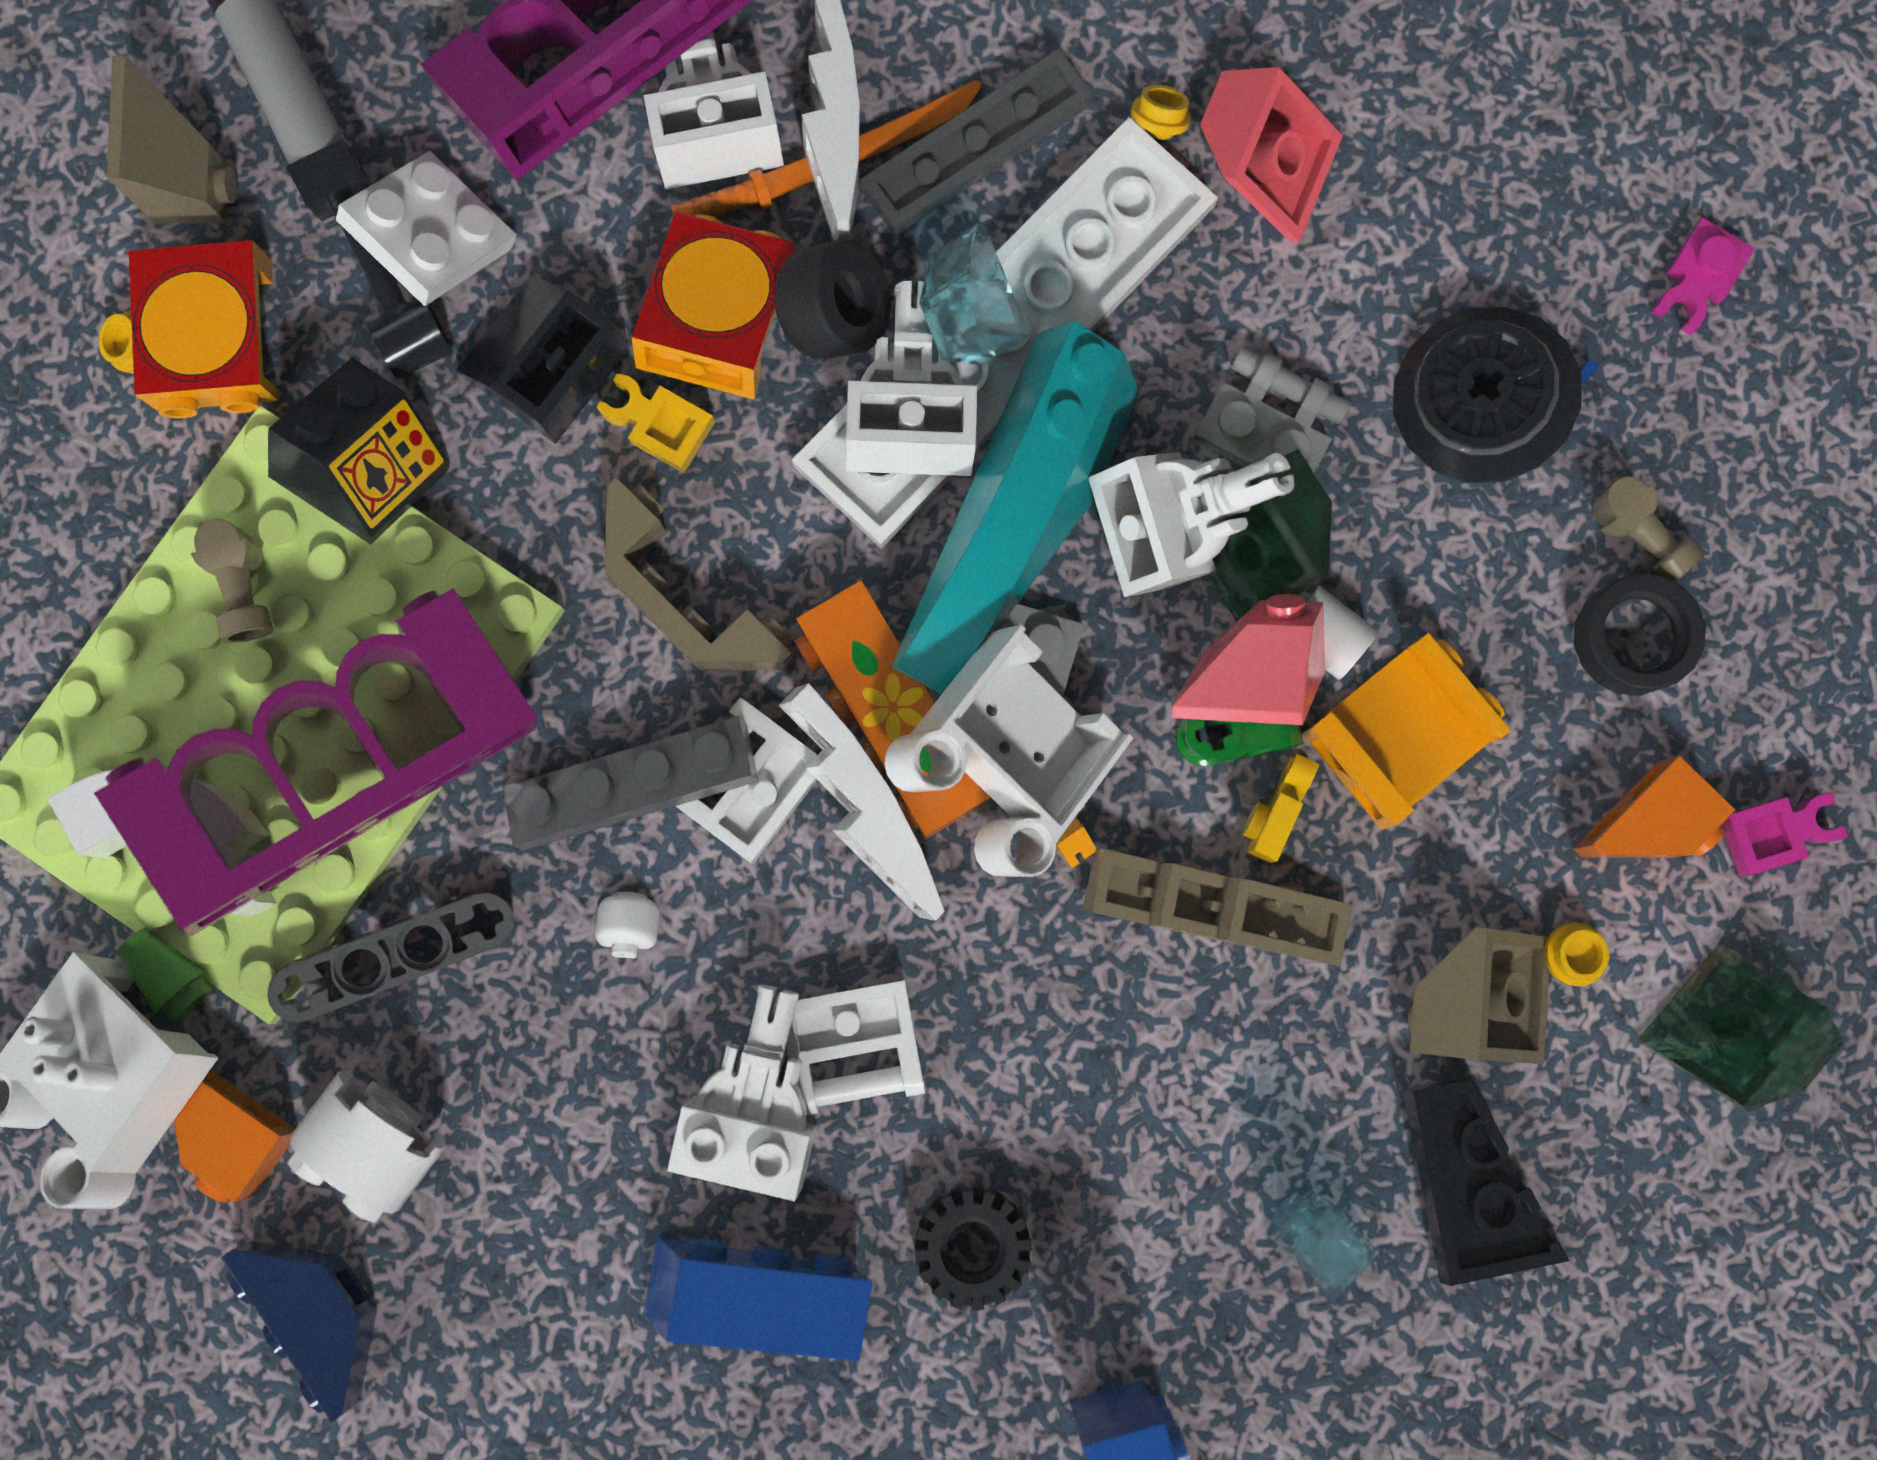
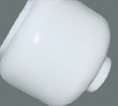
M616 892L612 896L606 897L599 904L595 937L601 946L612 947L611 954L614 957L636 958L638 948H651L657 941L658 907L646 895L635 892Z

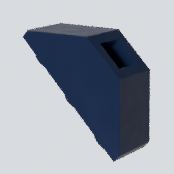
M251 1241L230 1250L222 1256L221 1259L229 1269L227 1280L232 1291L241 1301L253 1305L265 1323L263 1334L267 1343L278 1356L288 1358L301 1377L299 1386L307 1403L319 1413L324 1412L330 1422H333L357 1404L361 1399L377 1307L342 1255Z

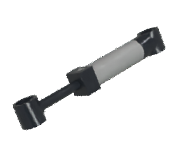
M207 0L289 163L286 167L305 205L321 222L332 216H337L339 204L371 186V183L358 157L350 149L277 1ZM342 227L384 311L379 319L368 324V328L380 354L396 379H401L453 354V348L430 304L424 306L419 300L406 302L394 276Z

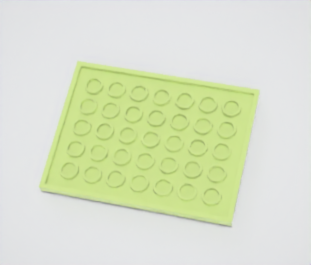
M259 405V408L255 410L0 761V839L133 931L138 932L147 927L154 936L157 935L181 954L206 970L207 973L203 977L208 983L270 1025L277 1024L281 1018L274 1013L268 1001L267 991L272 978L281 967L289 962L332 945L442 786L271 888L270 891L277 904L256 916L232 915L230 913L193 936L181 931L128 846L106 858L77 855L47 798L86 777L114 770L138 758H142L147 763L157 757L168 768L176 751L193 736L212 729H237L252 736L253 719L262 701L277 688L296 681H321L336 688V672L345 654L361 640L379 634H399L396 620L405 616L402 612L403 608L412 600L427 592L436 591L438 596L454 588L514 682L519 678L561 618L565 609L412 506L371 545L268 477V428L280 418ZM211 519L229 521L250 535L255 545L262 549V563L259 570L250 578L254 605L265 606L269 611L274 630L271 634L256 640L240 643H224L221 641L217 617L226 611L227 608L215 576L198 566L190 554L196 552L194 537L197 529L203 523ZM385 661L373 665L361 675L354 689V705L396 770L403 768L462 733L428 679L416 667L403 661ZM307 706L293 711L280 722L274 734L273 751L277 762L314 820L383 779L349 725L338 713L329 709ZM225 753L209 759L197 770L194 778L210 782L232 794L247 806L264 826L269 836L247 848L249 853L254 851L258 854L302 827L266 770L255 759L243 754ZM297 974L289 976L290 985L282 992V996L286 1001L294 999L305 984L301 982Z

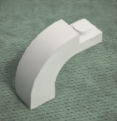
M113 770L86 777L47 798L77 855L106 858L127 846L94 792L108 785L105 778ZM193 778L190 799L194 810L231 869L256 855L257 853L254 851L249 853L247 848L269 836L259 819L247 806L226 790L210 782ZM268 890L231 913L232 915L256 916L277 904L271 891Z

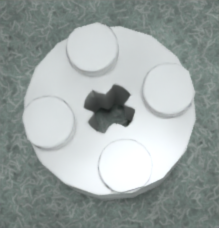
M347 1070L340 1071L291 1134L290 1145L295 1152L287 1164L299 1177L309 1183L321 1185L325 1180L335 1189L346 1195L343 1203L350 1211L364 1220L375 1223L383 1212L393 1214L400 1210L447 1145L442 1134L434 1133L429 1139L417 1128L424 1116L394 1093L374 1081L363 1091L351 1085L355 1079L352 1072Z

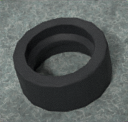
M1636 573L1616 579L1602 587L1585 601L1575 621L1574 646L1581 666L1597 684L1617 694L1641 696L1677 684L1695 669L1705 649L1706 624L1699 604L1682 585L1663 575ZM1631 599L1647 600L1657 605L1669 618L1674 632V647L1668 659L1657 668L1647 671L1631 670L1621 665L1610 652L1604 636L1605 620L1609 612L1621 602Z

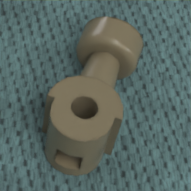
M1628 476L1618 479L1599 492L1592 506L1593 515L1602 526L1599 531L1613 538L1632 537L1658 559L1652 568L1654 574L1663 575L1676 582L1690 571L1706 554V551L1691 537H1685L1677 542L1657 518L1654 512L1658 505V493L1653 484L1647 486L1638 478Z
M211 519L203 523L197 529L194 537L196 552L190 554L195 563L206 572L215 576L227 608L226 611L217 617L221 641L224 643H240L256 640L271 634L274 630L269 611L265 606L254 605L250 578L259 570L262 563V549L255 545L250 535L229 521Z

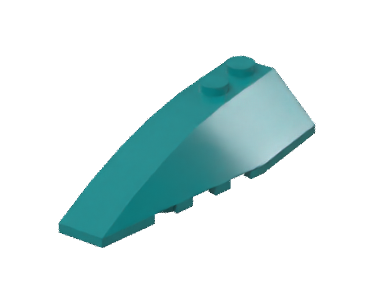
M1075 320L1037 333L892 664V669L941 695L972 655L979 649L991 631L1000 628L1095 500L1088 477L1108 469L1140 394L1124 352Z

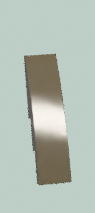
M1097 849L1098 851L1094 853L1083 911L1318 963L1341 966L1352 904L1245 878L1223 876L1174 863H1161L1108 849Z

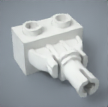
M713 31L680 55L684 70L682 75H679L675 59L665 67L667 77L663 81L659 92L643 95L653 148L665 189L747 174L759 168L762 171L784 166L766 72L751 74L738 63L736 51L733 45L729 43L722 44L726 64L721 66Z
M902 281L894 288L895 330L893 361L889 362L887 359L888 337H881L877 339L875 344V361L865 371L861 381H848L846 471L971 476L976 448L977 386L963 385L958 372L950 364V346L948 341L938 339L937 363L934 364L932 362L934 287L930 283L918 281L917 308H912V281Z
M1180 452L1134 457L1088 477L1123 596L1129 597L1172 588L1215 572L1216 568L1213 558L1224 548L1230 535L1246 529L1248 525L1246 517L1224 520L1233 515L1249 511L1253 505L1278 495L1283 496L1292 492L1294 488L1293 475L1280 479L1277 477L1267 479L1291 469L1286 458L1279 453H1273L1265 459L1239 470L1212 477L1231 469L1229 461L1225 458L1217 457L1202 463L1182 458Z
M758 985V997L748 1041L742 1051L739 1072L736 1071L741 1045L727 1044L722 1067L706 1080L698 1095L693 1096L681 1108L667 1168L668 1172L795 1201L803 1188L817 1128L816 1124L806 1122L805 1100L797 1085L802 1060L791 1057L787 1062L783 1082L780 1081L782 1067L786 1058L787 1049L785 1048L799 993L783 989V992L781 991L779 994L773 1019L772 1011L778 987Z

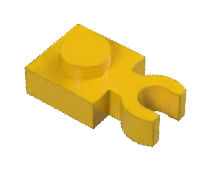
M616 374L613 381L620 390L630 394L628 403L621 408H613L607 403L600 401L597 408L603 418L616 426L635 425L628 436L631 444L678 471L685 473L715 424L713 415L662 386L658 387L652 399L649 400L644 397L634 379L624 374Z
M1297 753L1294 758L1289 757L1278 781L1277 788L1267 805L1258 801L1247 819L1242 835L1250 838L1251 841L1245 854L1266 864L1278 861L1304 804L1302 800L1317 773L1319 763Z

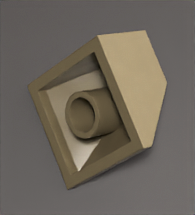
M112 56L106 178L154 223H227L228 203H234L237 198V179L233 168L227 164L212 145L126 56Z
M1475 927L1414 987L1413 1005L1408 1014V1030L1411 1035L1410 1052L1484 1061L1544 1064L1549 970L1544 960V948L1548 937Z

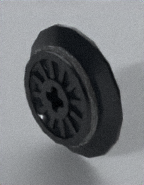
M1506 306L1469 308L1434 323L1408 349L1394 380L1393 415L1407 448L1432 471L1465 483L1506 482L1540 468L1567 442L1582 407V372L1567 340L1540 317ZM1483 380L1486 385L1492 386L1498 382V398L1490 401L1485 395H1480L1474 399L1476 395L1475 383Z

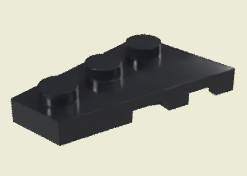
M1461 1078L1403 1089L1440 1283L1454 1286L1568 1262L1569 1259L1559 1240L1552 1239L1538 1213L1542 1208L1530 1187L1523 1185L1508 1157L1509 1147L1473 1079Z

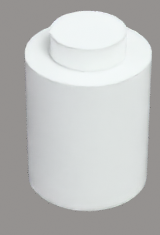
M1320 585L1311 594L1301 587L1295 595L1302 596L1305 602H1324L1325 670L1340 680L1364 654L1379 631Z

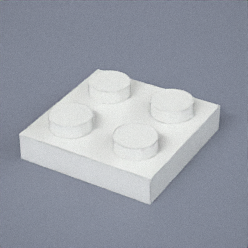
M431 151L426 152L339 204L336 221L424 306L506 254L513 247L516 234Z

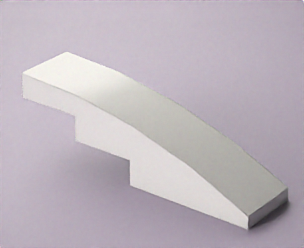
M815 0V29L822 53L808 56L809 91L816 111L802 114L803 149L833 240L851 241L858 198L860 110L853 47L841 1Z
M809 683L796 687L779 706L822 749L806 769L849 812L832 831L919 918L936 921L944 912L941 900L922 849L891 789L853 733Z

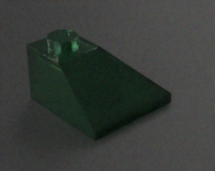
M1299 449L1284 455L1291 469L1267 478L1277 477L1280 479L1293 475L1294 488L1292 492L1283 496L1278 495L1253 505L1249 511L1233 515L1224 520L1246 517L1248 522L1246 529L1229 536L1224 548L1213 558L1216 571L1207 574L1236 622L1260 600H1267L1272 596L1280 594L1301 595L1329 575L1332 500Z
M1719 945L1638 1038L1639 1042L1647 1049L1746 1112L1803 1092L1844 1044L1826 1006Z

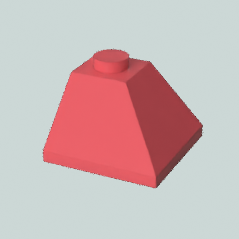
M1280 67L1222 71L1200 123L1221 173L1286 239L1300 242L1343 135Z
M1280 594L1272 596L1267 600H1260L1200 656L1172 705L1173 718L1303 725L1325 674L1324 602H1305L1302 596L1295 594Z

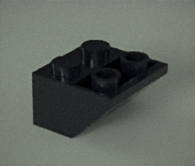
M531 275L456 371L537 432L556 444L628 352L629 347L617 324L568 289Z

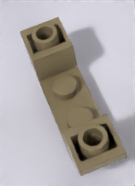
M615 477L607 485L605 574L699 670L787 671L795 663L792 653L787 649L793 642V639L769 614L759 621L746 609L710 644L707 639L715 631L689 605L679 612L664 597L671 587L646 561L638 569L633 566L667 534L657 518L664 512V509L640 484H637L630 491Z

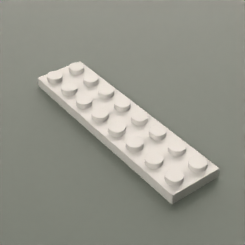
M1130 117L932 317V362L934 364L937 363L938 339L948 341L950 346V364L958 372L963 385L977 386L975 453L994 434L1037 333L1073 320L1093 332L1216 205L1218 197ZM846 404L792 459V464L882 549L953 475L846 471Z

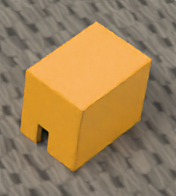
M1076 817L1056 843V851L1071 868L1079 864L1075 856L1077 853L1080 852L1083 858L1086 859L1098 851L1084 826Z

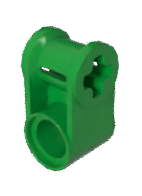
M1183 719L1175 735L1176 746L1181 756L1189 763L1198 766H1211L1249 756V758L1267 755V752L1273 750L1278 752L1304 744L1299 725ZM1205 724L1208 729H1219L1221 733V739L1215 742L1213 746L1206 741L1198 742L1196 738V731L1203 728Z

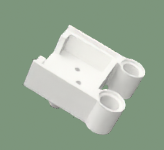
M1022 624L991 631L979 649L960 670L912 733L899 736L893 741L885 757L887 776L896 787L903 791L924 792L948 789L958 783L965 772L1010 815L1009 819H996L987 822L979 830L975 838L974 852L977 862L987 873L1001 877H1034L1043 874L1051 866L1055 858L1057 841L1133 740L1130 734H1124L1104 713L1080 716L1029 664L1036 662L1043 651L1024 633L1026 628ZM923 747L929 752L932 761L928 776L923 773L919 764V756ZM1014 834L1020 846L1016 860L1013 859L1010 851V842Z
M73 952L0 1053V1127L39 1129L46 1126L54 1118L77 1142V1145L74 1148H61L47 1159L40 1178L41 1192L46 1202L55 1208L113 1209L121 1206L129 1198L135 1185L137 1171L218 1060V1057L215 1054L207 1053L189 1034L157 1030L118 991H128L134 982L120 967L122 963L119 960Z

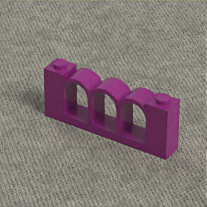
M506 0L499 4L483 20L477 36L470 28H467L420 65L453 112L517 181L752 0H641L597 35L583 23V20L595 5L604 0ZM559 45L567 46L575 51L527 88L515 76L520 65L531 54L542 48Z
M454 588L438 596L436 591H430L408 603L402 610L405 616L396 620L399 634H379L361 640L345 654L336 672V688L321 681H296L277 688L262 701L253 719L252 736L237 729H212L193 736L176 751L168 768L157 757L147 763L142 758H138L117 767L106 776L105 780L108 785L94 792V794L181 931L190 936L195 935L536 730L537 716ZM385 661H403L416 667L428 679L462 732L399 770H396L354 705V689L361 675L373 665ZM307 706L324 707L338 713L349 725L383 778L381 781L315 820L280 768L273 751L274 734L280 722L291 712ZM225 753L243 754L255 759L266 770L302 826L300 829L232 869L199 819L190 799L191 782L197 770L209 759Z

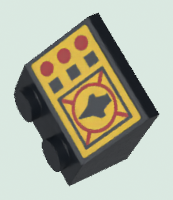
M353 357L268 428V477L370 545L433 487L450 467L446 456L404 391Z

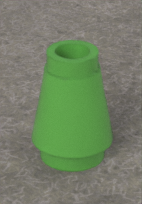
M147 927L133 934L115 952L123 961L124 967L155 1016L164 1014L171 1023L177 1022L191 1012L213 990V987L203 977L207 973L206 970L181 954L157 935L154 936Z

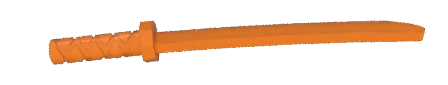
M976 80L913 112L860 135L859 164L940 127L971 105L980 92L981 83ZM807 158L765 174L762 173L760 168L748 172L749 180L736 184L735 187L729 186L718 192L714 191L701 197L684 201L683 203L671 205L673 217L675 211L692 216L709 215L716 218L728 212H734L758 204L761 211L771 208V199L814 183Z

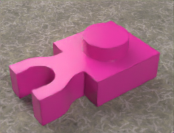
M1702 217L1694 225L1665 273L1679 283L1658 299L1651 313L1662 318L1670 310L1674 302L1683 304L1687 308L1689 316L1680 330L1691 336L1699 329L1706 317L1707 299L1718 305L1727 297L1755 248Z
M1821 793L1805 798L1794 810H1792L1788 797L1733 812L1721 826L1726 830L1725 837L1739 877L1754 875L1809 858L1804 841L1819 844L1848 838L1845 826L1824 830L1816 822V813L1821 807L1836 803L1833 793Z

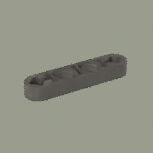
M486 889L474 891L291 961L281 967L270 981L267 991L269 1005L274 1013L284 1020L292 1022L307 1021L491 950L505 942L512 931L514 923L512 906L503 895L496 891ZM478 903H485L489 911L500 909L503 918L495 922L496 933L485 936L481 928L471 929L461 933L460 937L467 946L457 950L454 949L452 930L441 916L453 912L455 913V924L459 925L474 917V905ZM422 925L431 926L436 929L441 935L443 942L440 953L434 958L424 961L412 957L405 947L407 933L416 926ZM358 949L370 950L376 954L381 965V971L377 979L367 984H357L349 980L343 969L344 958L347 954ZM326 960L331 962L332 980L343 994L332 997L331 985L329 984L311 993L309 996V1006L301 1007L297 999L287 1001L284 999L282 992L290 985V975L297 974L302 983H307L321 978L325 974L324 969L318 963Z

